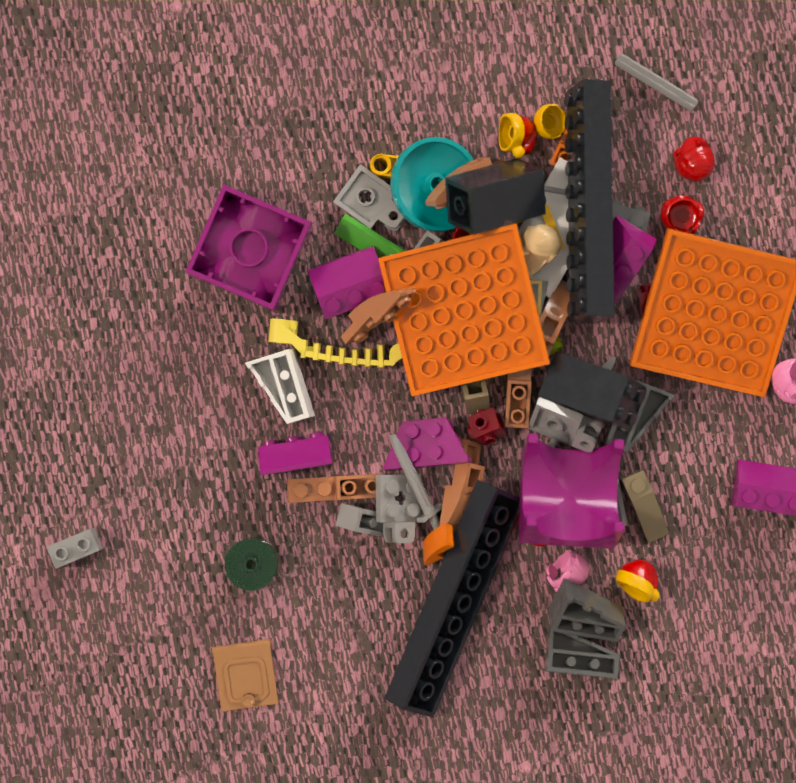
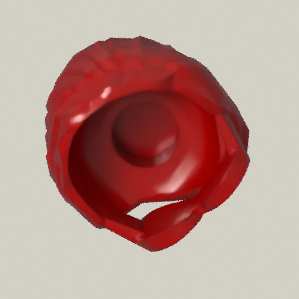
M690 137L673 153L674 165L681 177L697 182L705 180L712 174L715 165L714 154L703 138Z
M686 195L671 197L661 207V220L666 228L690 234L696 233L704 217L703 205Z

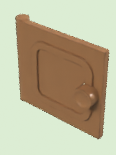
M270 639L212 647L211 651L214 656L222 712L279 704L271 653L272 642Z

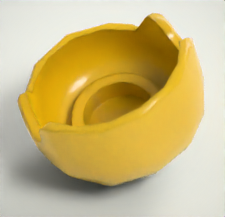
M558 104L541 106L534 114L533 119L537 134L545 139L561 137L565 131L564 122L566 115Z

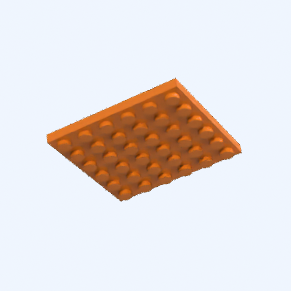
M517 224L378 258L386 292L404 288H415L417 291L411 298V303L398 312V317L393 320L411 396L550 364Z
M667 228L629 365L765 397L796 296V259Z

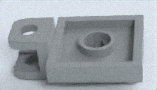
M361 164L333 201L336 206L371 230L379 222L389 230L398 231L406 220L393 201L391 186ZM370 192L372 200L362 203L360 194ZM392 215L398 216L396 220L390 219Z
M539 397L528 429L582 451L592 452L597 441L595 438L599 436L602 424L578 413L574 409L565 408L551 400Z
M376 475V522H383L385 542L398 544L412 543L415 538V522L413 521H417V518L422 516V509L406 475ZM399 492L403 496L400 504L399 501H395V496H398Z

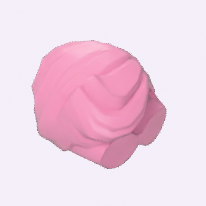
M796 359L780 362L775 366L772 373V385L775 393L782 401L796 404Z
M568 549L553 564L551 563L546 567L548 574L546 578L557 592L564 578L578 585L582 584L588 577L590 567L583 556L576 551ZM560 568L561 575L559 579L554 580V578L558 576L557 570Z

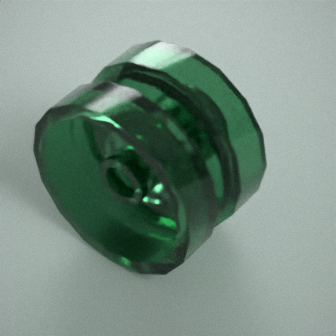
M249 537L238 541L229 549L225 557L224 568L228 579L234 586L242 590L255 591L265 587L274 578L278 570V556L276 550L269 542L261 538ZM248 560L255 562L256 565L253 569L248 568Z

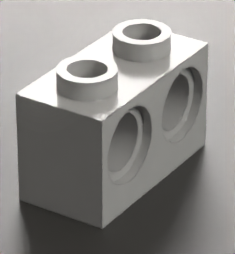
M90 528L46 547L55 569L103 549L95 528Z

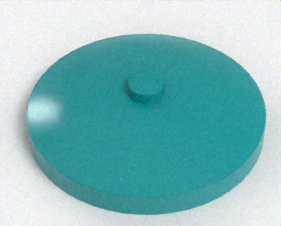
M429 137L419 140L401 152L392 169L390 186L397 209L409 223L422 230L441 232L456 228V226L448 223L447 207L436 209L435 206H426L425 201L446 176L462 165L474 160L469 152L458 143L442 137Z

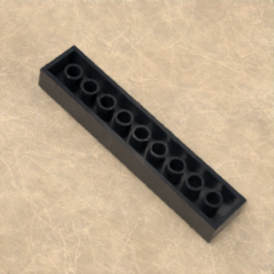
M582 79L569 89L564 97V105L567 107V116L564 122L565 129L567 130L565 152L568 153V162L565 166V174L568 176V185L565 190V195L568 199L566 221L569 224V231L566 235V244L569 245V255L566 260V266L569 269L567 291L570 302L567 305V314L570 316V322L599 323L614 317L610 81Z
M477 480L453 535L454 547L447 550L388 687L384 697L387 701L403 710L434 717L520 516V497Z

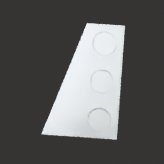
M287 349L245 363L257 378L260 386L264 388L271 398V402L287 424L315 416L295 349Z

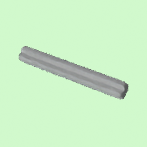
M621 53L615 61L616 66L689 111L694 110L698 100L628 56Z

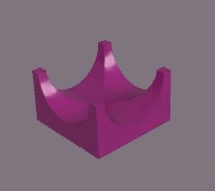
M223 184L185 272L197 280L222 288L277 314L292 269L304 244L312 234L313 225L308 220Z
M529 433L521 452L519 543L614 549L624 533V522L619 521L617 508L618 474L624 450V440L614 439L612 443L593 449L592 452L548 446L538 439V434Z

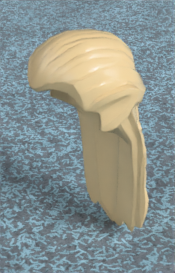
M549 225L527 226L520 235L530 279L552 259L557 257V254L560 252V236Z

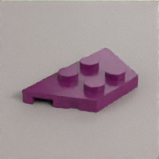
M442 417L401 423L396 436L406 450L414 468L471 463V458L466 454L462 446L463 443L459 436L456 435L449 418ZM391 447L383 466L385 471L403 470L393 447Z

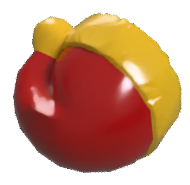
M504 113L499 123L498 138L500 149L505 152H512L516 158L529 155L537 142V132L533 122L529 118L516 113Z
M633 560L624 564L617 571L616 582L629 596L641 602L658 601L660 598L657 590L658 576L651 563L645 560Z

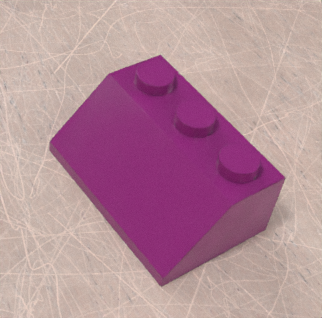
M618 215L613 220L615 304L618 303L657 241L656 238Z
M373 246L307 270L325 319L355 309L367 299L381 293H386L379 260Z
M323 432L309 434V439L300 440V436L287 437V442L277 444V439L263 441V446L258 447L261 475L332 464L333 459L329 436H324Z
M737 459L731 506L796 516V468Z

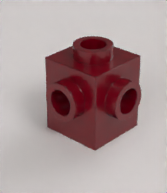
M493 407L487 410L476 411L473 416L468 417L470 425L467 427L468 433L472 440L475 439L481 445H490L496 442L498 438L507 435L501 415Z

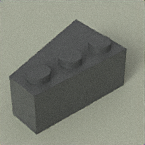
M638 381L646 386V396L637 410L635 424L631 426L630 431L610 424L602 444L608 445L614 439L624 440L623 452L628 453L675 395Z
M565 578L548 609L551 631L618 642L626 628L621 605Z
M550 624L548 625L544 672L618 679L619 654L577 635L551 631Z

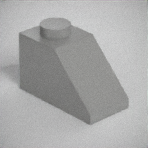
M341 503L336 526L355 532L384 537L383 522H376L375 510Z

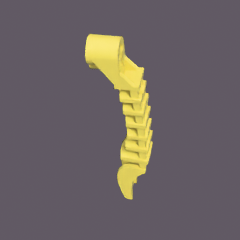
M270 319L268 342L291 344L301 353L302 359L307 357L313 358L312 360L314 361L325 360L326 363L338 362L339 365L377 366V368L394 366L402 359L399 343L391 348L389 360H385V344H377V360H372V348H364V359H359V349H351V358L346 357V348H339L338 356H333V346L326 345L325 354H320L321 343H313V347L308 346V340H302L297 336L298 321Z

